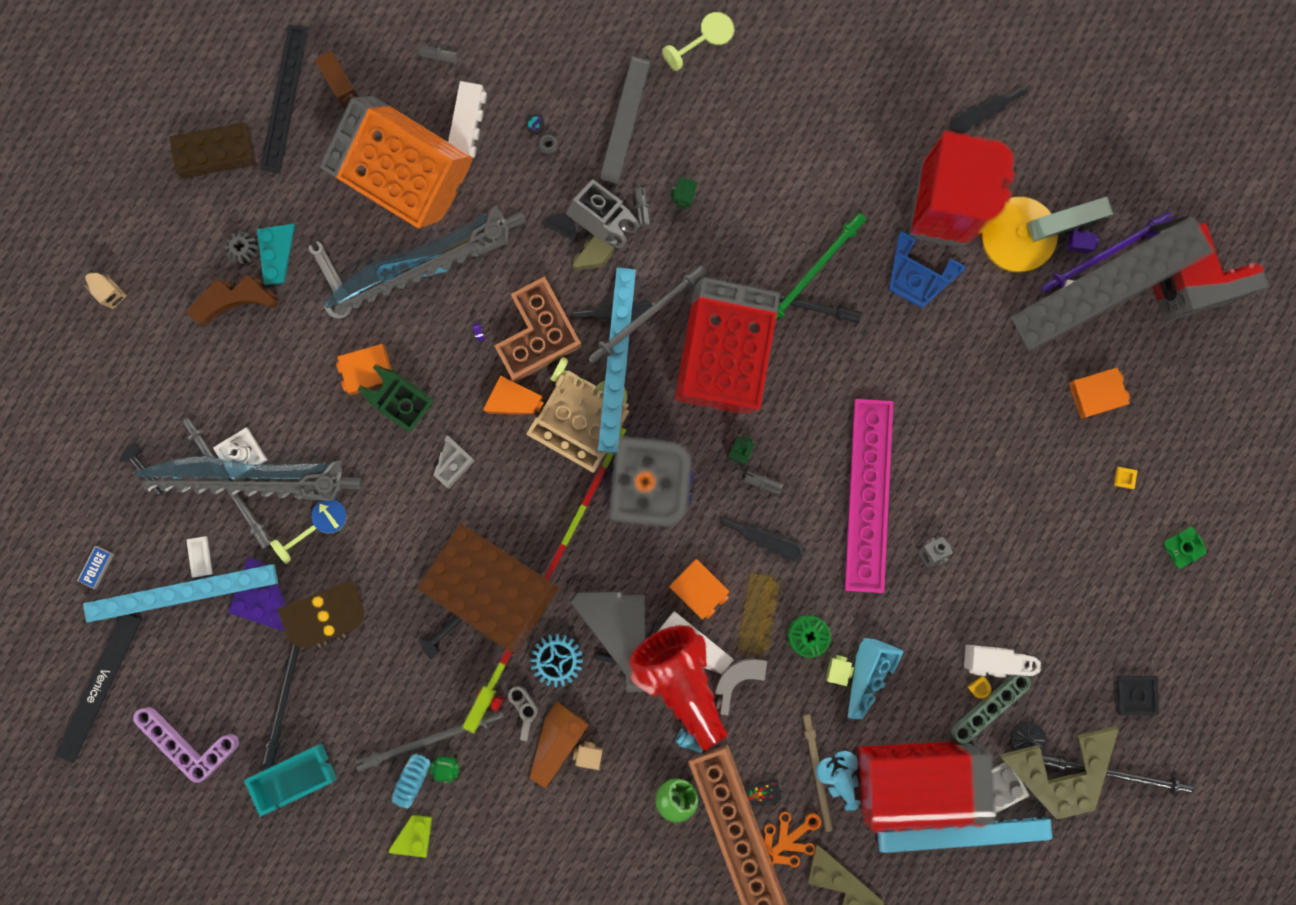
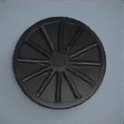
M1022 722L1012 731L1011 744L1015 751L1039 745L1041 753L1045 749L1047 743L1046 734L1038 724Z

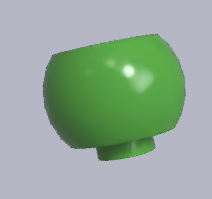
M675 778L664 782L659 787L655 803L658 812L663 818L671 822H683L695 813L698 806V795L693 785L688 781Z

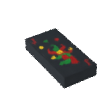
M777 779L744 786L751 806L782 800Z

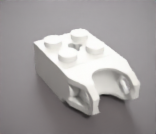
M966 645L964 668L969 669V673L986 676V672H989V675L995 677H1006V674L1033 676L1040 672L1041 662L1035 657L1016 654L1013 650L975 645ZM1028 661L1029 665L1025 669V663ZM1034 661L1036 668L1034 671L1029 672L1032 670V663Z

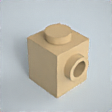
M585 741L584 744H580L579 749L575 748L573 760H577L576 766L599 770L603 748L595 747L596 744L593 742Z

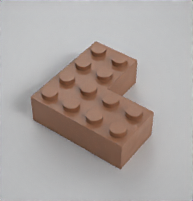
M545 276L511 294L528 328L494 346L515 383L559 360L562 356L564 357L581 348V343Z

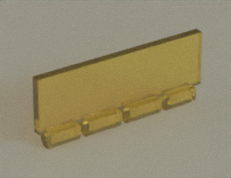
M750 573L738 650L760 654L761 650L769 651L771 637H765L764 633L772 634L774 618L767 617V614L775 615L777 599L770 598V594L778 596L780 582L772 581L773 577Z

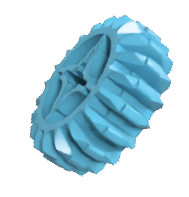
M556 634V640H552V636L548 635V642L542 638L541 642L544 645L541 646L536 643L535 646L539 651L532 650V654L537 655V657L530 658L531 662H536L535 665L531 666V669L538 668L534 675L542 674L540 682L547 678V686L550 685L551 680L554 681V687H557L558 681H561V685L565 686L564 679L567 678L568 682L571 683L570 675L578 676L574 670L581 671V667L576 665L583 662V659H577V656L582 655V652L578 651L575 653V650L579 647L578 644L572 647L571 644L574 640L570 639L568 643L565 642L566 635L563 636L562 640H559V634ZM555 644L565 646L571 653H558ZM550 646L551 657L540 662L542 652ZM553 651L558 655V658H564L559 663L560 670L555 663L552 664L551 662L554 659ZM573 659L570 670L563 674L562 664ZM543 667H554L558 676L546 673Z
M417 754L410 758L393 793L392 801L405 808H409L412 805L427 775L430 760Z

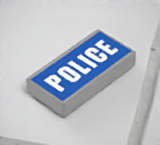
M94 546L77 581L97 589L114 554L99 546Z

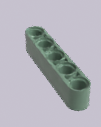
M1104 197L1032 220L1026 225L1032 241L1036 242L1073 230L1074 228L1101 221L1102 218H1109L1114 213L1108 197Z
M1014 674L1008 677L987 698L983 699L952 727V737L960 743H967L1030 688L1031 681L1029 677ZM1022 677L1023 684L1017 687L1016 680ZM1004 690H1007L1009 696L1003 700L1001 694ZM993 703L994 710L988 713L987 705ZM978 715L980 722L977 725H973L972 719ZM961 728H964L965 735L959 738L957 733Z

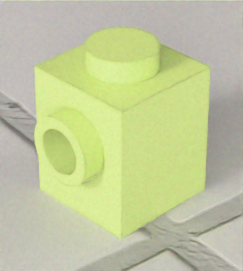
M836 655V658L831 657L825 680L847 686L848 678H852L854 667H851L852 663L847 661V657Z

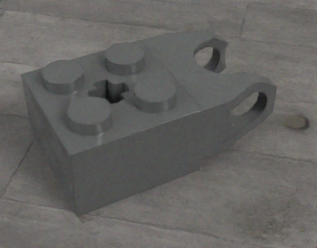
M593 179L573 199L566 212L569 217L601 241L621 249L627 242L621 230L635 234L640 227L632 213L622 205L623 202ZM626 221L633 223L635 228L629 227ZM614 236L619 237L622 243L617 242Z

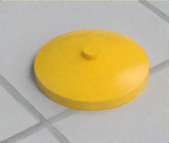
M1010 198L1009 203H1006L1004 211L981 233L982 245L990 260L1004 270L1017 273L1028 272L1043 265L1053 254L1057 245L1058 235L1033 242L1026 224L1032 220L1050 215V211L1044 205L1031 198Z

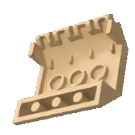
M568 370L566 375L562 374L558 379L556 388L539 417L535 418L526 435L594 473L606 453L598 452L604 390L600 389L598 393L595 392L597 386L585 379L579 383L580 377ZM625 402L622 403L620 429L630 412L627 410L629 404Z

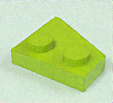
M412 815L389 849V853L426 858L432 817Z

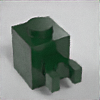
M742 435V437L738 436L727 458L745 466L755 446L752 443L753 439Z

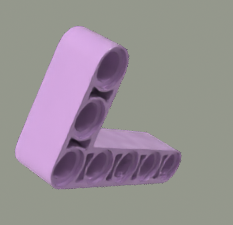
M151 707L136 711L133 717L135 724L191 781L196 783L207 779L239 746L237 736L228 734L218 739L200 756L155 709ZM144 712L149 716L148 721L143 719ZM157 726L162 728L161 735L156 732ZM226 739L230 740L232 744L230 749L225 746ZM171 740L175 741L176 743L175 749L171 748L170 746ZM212 753L217 756L216 763L211 760ZM184 754H187L189 756V763L184 761ZM198 767L203 770L202 777L197 774Z

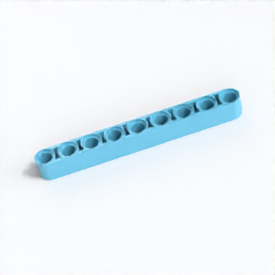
M1042 817V819L1038 820L1037 818H1025L1023 821H1018L1017 819L1004 820V822L994 821L993 824H985L984 827L965 825L964 828L946 826L944 829H933V827H928L924 830L909 828L905 831H893V829L878 833L880 852H901L1052 839L1051 819L1049 817Z

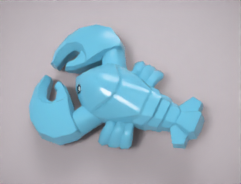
M841 751L836 753L834 757H843V761L838 760L837 762L848 767L847 770L838 768L834 775L831 776L834 764L831 763L828 768L826 767L828 762L832 760L829 757L818 763L816 775L820 782L835 786L829 787L828 790L833 797L839 795L843 797L847 803L844 807L846 811H854L858 809V805H861L860 801L854 798L853 788L859 785L857 776L854 775L852 778L854 771L858 768V760L851 752Z

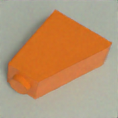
M500 376L483 410L489 414L535 415L536 411H541L544 402H542V396Z

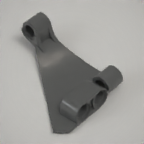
M620 592L578 593L571 601V604L626 675V692H645L631 680L632 669L629 666L632 652L645 640V595H624V593Z

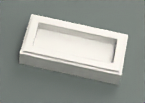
M207 536L187 539L192 578L212 575Z

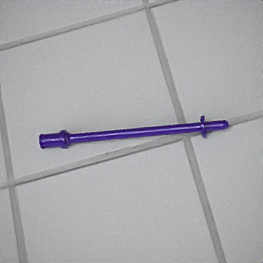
M1166 212L1156 219H1151L1148 221V226L1061 276L1058 273L1053 274L1054 280L1043 285L1042 291L1048 292L1056 286L1061 289L1064 288L1066 280L1151 232L1155 234L1160 232L1161 228L1175 221L1174 216L1169 217L1171 213Z

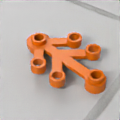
M784 811L779 815L781 823L778 844L772 848V838L776 828L773 824H767L764 827L765 845L773 865L779 863L797 867L800 864V859L797 855L787 857L778 854L783 850L804 852L807 855L814 854L815 846L812 843L800 844L793 842L809 829L817 830L821 825V820L817 814L809 813L805 817V822L787 836L791 815ZM787 814L789 819L783 821L781 819L782 815ZM812 817L816 819V823L813 825L809 824V819ZM767 827H773V832L767 833ZM808 845L813 847L812 852L806 851ZM792 858H797L798 862L797 864L793 865L790 863V860Z

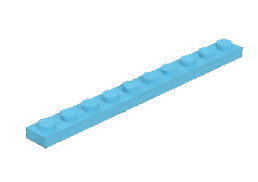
M619 267L616 269L609 340L631 323L636 273L634 269ZM629 335L610 349L611 356H607L598 452L617 454Z
M272 564L83 603L86 623L278 584L275 565Z

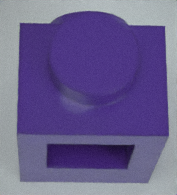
M1074 228L1069 232L1067 251L1090 254L1098 247L1099 238L1097 235L1091 234L1090 231H1079L1078 233V229Z

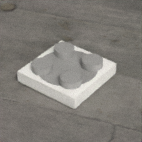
M1005 762L993 768L996 814L1028 797L1029 794L1022 780Z

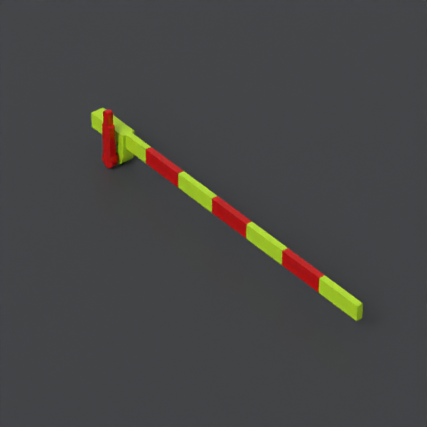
M621 427L619 437L623 438L626 429ZM608 453L544 576L547 580H550L614 454ZM505 651L488 686H483L482 690L479 689L476 695L478 698L462 728L475 733L490 704H492L491 708L495 711H498L505 698L500 695L498 698L494 697L496 691L493 689L512 652Z

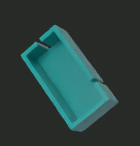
M322 743L244 780L260 817L337 779L331 763L326 764L325 762L328 760V756Z

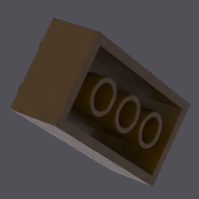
M245 122L169 136L175 173L182 179L257 165L251 130Z

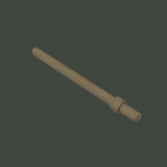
M810 714L802 715L805 727L804 737L808 742L824 828L826 832H829L833 828L824 783L820 782L816 775V766L819 763L815 742L816 732L812 727Z

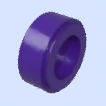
M480 323L473 324L472 328L477 341L486 340Z

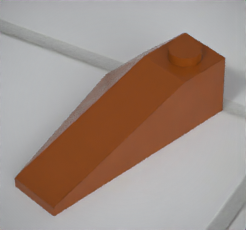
M556 701L545 717L529 778L546 788L584 733L589 722Z

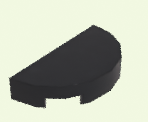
M555 214L546 217L542 221L541 225L575 242L577 236L576 227L573 221L566 215Z

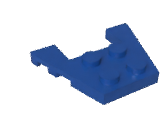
M901 231L898 236L889 291L923 308L963 272L966 267L950 259L942 275H939L907 257L916 239Z

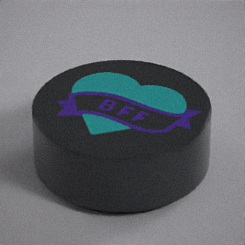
M538 114L530 115L526 120L527 130L532 134H540L545 128L544 119Z

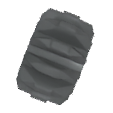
M242 231L238 232V236L231 233L233 239H226L229 245L224 247L228 251L227 257L232 258L234 263L239 261L240 264H244L245 259L248 262H252L250 256H257L253 250L259 249L257 245H254L257 242L256 239L251 238L249 233L244 235Z

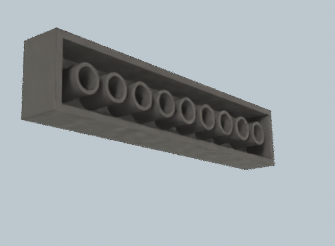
M1192 216L1011 316V319L1028 350L1033 351L1212 255L1214 251L1196 219Z

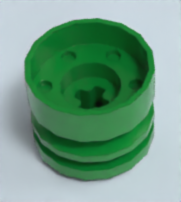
M810 615L799 616L792 620L786 633L787 642L791 649L801 656L808 658L817 657L824 653L831 639L830 630L826 623ZM812 631L811 635L814 636L813 640L809 639L807 642L805 634H810V632Z

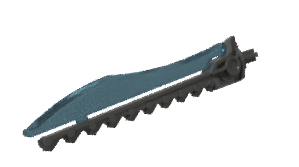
M494 206L489 210L488 215L481 214L473 221L429 244L377 260L366 266L343 283L324 302V306L330 308L349 299L336 305L334 308L335 313L344 315L348 307L351 306L353 309L359 308L363 300L374 302L378 294L381 293L383 296L389 295L393 287L404 289L408 281L411 280L413 283L419 282L423 274L434 276L440 267L443 270H448L453 261L464 263L468 255L478 257L479 254H485L508 244L509 229L525 223L524 215L522 212H519L504 219L501 211L498 210V206ZM463 242H466V243H464V244H462V245H460V246H458V247H456V248H454V249H452V250H450V251H448V252H446V253H444V254H442V255H440V256H437V257H435V258H433V259L427 261L428 259H430V258H432V257H434V256H436V255H439V254H441V253H443V252H445V251H447V250H449V249H451V248H453V247H455V246H457V245H459V244H461V243H463ZM424 261H427V262H425V263H423V264H421V265H419V266H417V267H415V268H413V269H411V270H409V271H407V272H405V273H403V274H401V275H399V276H396V275H398V274H400V273H402V272H404V271H406V270H408V269H410V268H412V267H414V266H416V265H418V264H420V263H422V262H424ZM385 280H388V281H386V282H384V283H382V284H380V285H378V286H376V287H374V288H372V289L366 291L367 289H369V288H371V287H373V286H375V285H377V284H379V283H381V282H383V281H385Z
M205 456L163 462L135 473L137 477L173 478V481H143L142 485L147 491H151L159 486L160 490L164 492L176 487L177 491L181 493L193 488L194 492L201 494L210 488L211 493L215 495L226 489L228 494L232 496L243 490L245 495L249 497L260 491L261 496L266 498L276 492L278 497L282 499L293 493L294 497L299 500L302 498L307 500L335 501L342 489L360 490L361 478L342 477L341 461L332 462L329 466L326 463L259 465ZM323 472V474L306 475L302 478L307 473ZM182 478H302L299 482L182 481Z

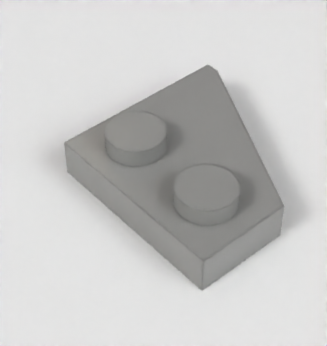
M447 435L434 476L449 489L475 460Z

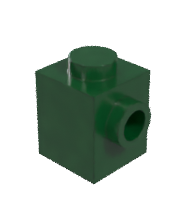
M679 177L677 186L672 187L670 197H673V203L676 204V207L681 209L691 208L697 187L696 181Z

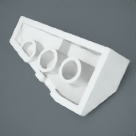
M673 611L657 632L676 625L691 626L697 635H702L705 639L707 667L705 668L722 675L734 659L678 613Z

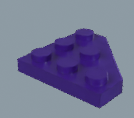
M248 557L243 570L263 567L268 564ZM278 584L235 592L228 613L285 631L277 608L287 604Z

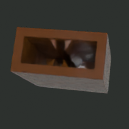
M330 50L316 58L315 62L338 101L346 110L351 99L359 96Z

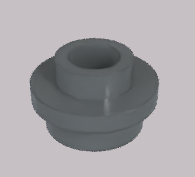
M544 135L541 137L539 148L543 153L551 154L556 151L558 142L554 136ZM551 142L552 146L546 147L545 143Z

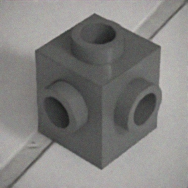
M935 537L928 540L918 552L928 569L936 565L943 566L950 561L948 558L953 554L951 545L943 537L937 540Z

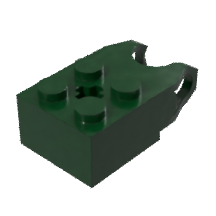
M375 364L373 369L382 378L383 385L379 389H370L360 385L357 390L365 396L370 405L411 433L433 403V398L394 370ZM402 401H409L411 406L402 407Z

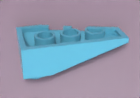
M863 639L855 661L848 711L850 719H863L875 701L873 694L880 688L883 689L886 685L883 679L888 672L893 674L904 652L903 650L876 639Z

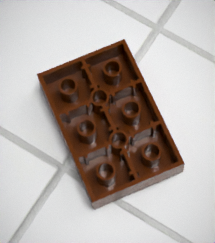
M460 523L417 589L509 652L517 654L559 587Z

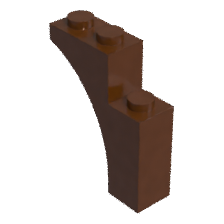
M246 275L235 288L229 281H222L217 278L186 313L199 325L206 327L219 314L238 305L262 304L275 309L280 303L276 300L277 295L270 289L266 291L262 287L264 283L256 276Z

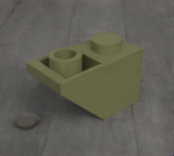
M596 236L590 237L584 244L585 249L583 252L577 253L572 261L574 262L573 268L575 270L603 267L613 254L614 247L604 243Z

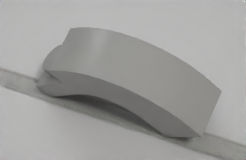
M754 658L740 660L729 666L722 673L715 687V694H722V698L718 697L717 709H720V714H729L731 693L739 682L745 679L765 681L766 660Z

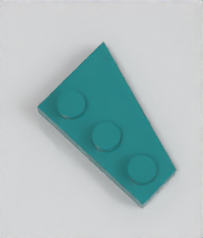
M295 224L257 229L265 286L285 283Z

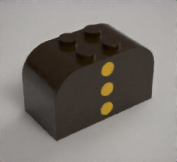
M353 580L277 608L288 639L299 647L317 645L320 648L330 644L328 640L336 637L338 641L348 637L347 633L356 629L364 617V607Z

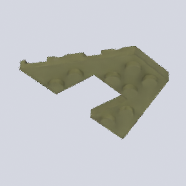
M1114 726L1077 735L1085 772L1052 780L1047 779L1039 745L1003 753L1000 756L1056 819L1070 817L1096 810L1118 729Z
M816 844L808 876V884L845 893L842 905H884V902Z

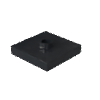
M1117 675L1118 715H1159L1158 676Z

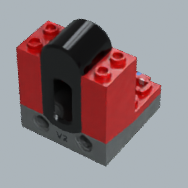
M1183 216L1150 226L1147 230L1146 242L1190 217ZM1207 224L1199 225L1214 253L1171 276L1172 291L1168 290L1165 280L1152 286L1163 321L1168 322L1232 303L1268 288L1262 265L1257 266L1256 263H1252L1235 270L1231 269L1222 272Z

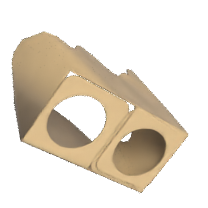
M89 273L85 276L89 288L86 285L84 286L100 304L114 309L117 305L112 306L116 299L123 297V300L127 297L109 277L107 279L98 273ZM116 294V297L111 302H106L108 297Z

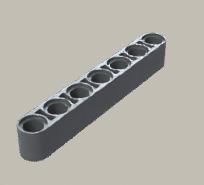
M632 56L600 180L616 184L620 183V175L622 176L624 160L627 157L629 141L632 138L633 126L637 119L638 107L642 100L643 87H645L651 60Z

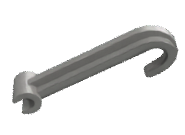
M317 241L319 250L316 251L314 247L309 245V251L315 256L337 300L341 304L349 300L350 297L326 253L325 246ZM328 304L324 305L330 316L339 319L349 315L352 310L350 306L344 315H338Z

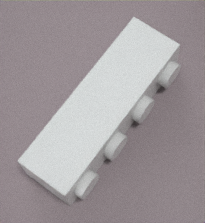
M460 81L448 142L472 156V158H475L476 147H474V141L479 138L480 129L477 126L478 121L481 122L483 118L481 105L482 103L485 104L487 93L484 92L483 85Z

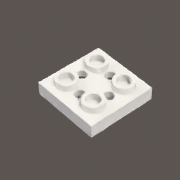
M244 428L213 448L234 481L268 461L248 428Z

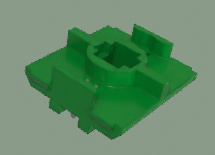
M1192 526L1163 543L1166 547V552L1171 556V561L1174 562L1178 569L1197 561L1196 559L1207 554L1202 539ZM1185 543L1189 547L1186 551L1182 547Z

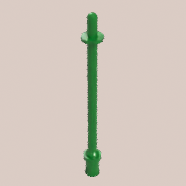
M857 212L854 218L843 226V233L778 305L776 319L778 317L781 319L785 317L783 311L847 238L854 237L857 234L856 231L866 222L864 215Z

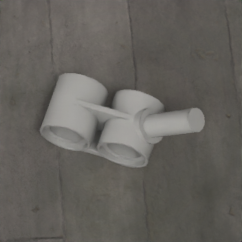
M517 685L509 691L508 698L518 710L523 721L520 740L527 741L530 723L536 717L538 707L523 686ZM520 690L523 698L516 700L513 697V691ZM524 707H532L534 714L527 716L524 713Z

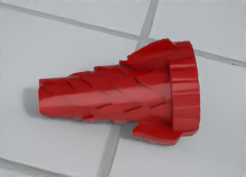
M676 625L660 630L640 643L629 659V666L632 669L631 680L651 696L661 695L667 708H671L677 719L682 720L690 736L694 735L702 750L708 751L711 746L720 743L723 738H726L727 732L719 718L713 701L715 697L707 683L709 679L703 669L707 667L704 637L697 635L691 626Z

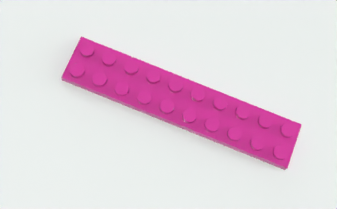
M854 399L845 591L884 593L893 401Z

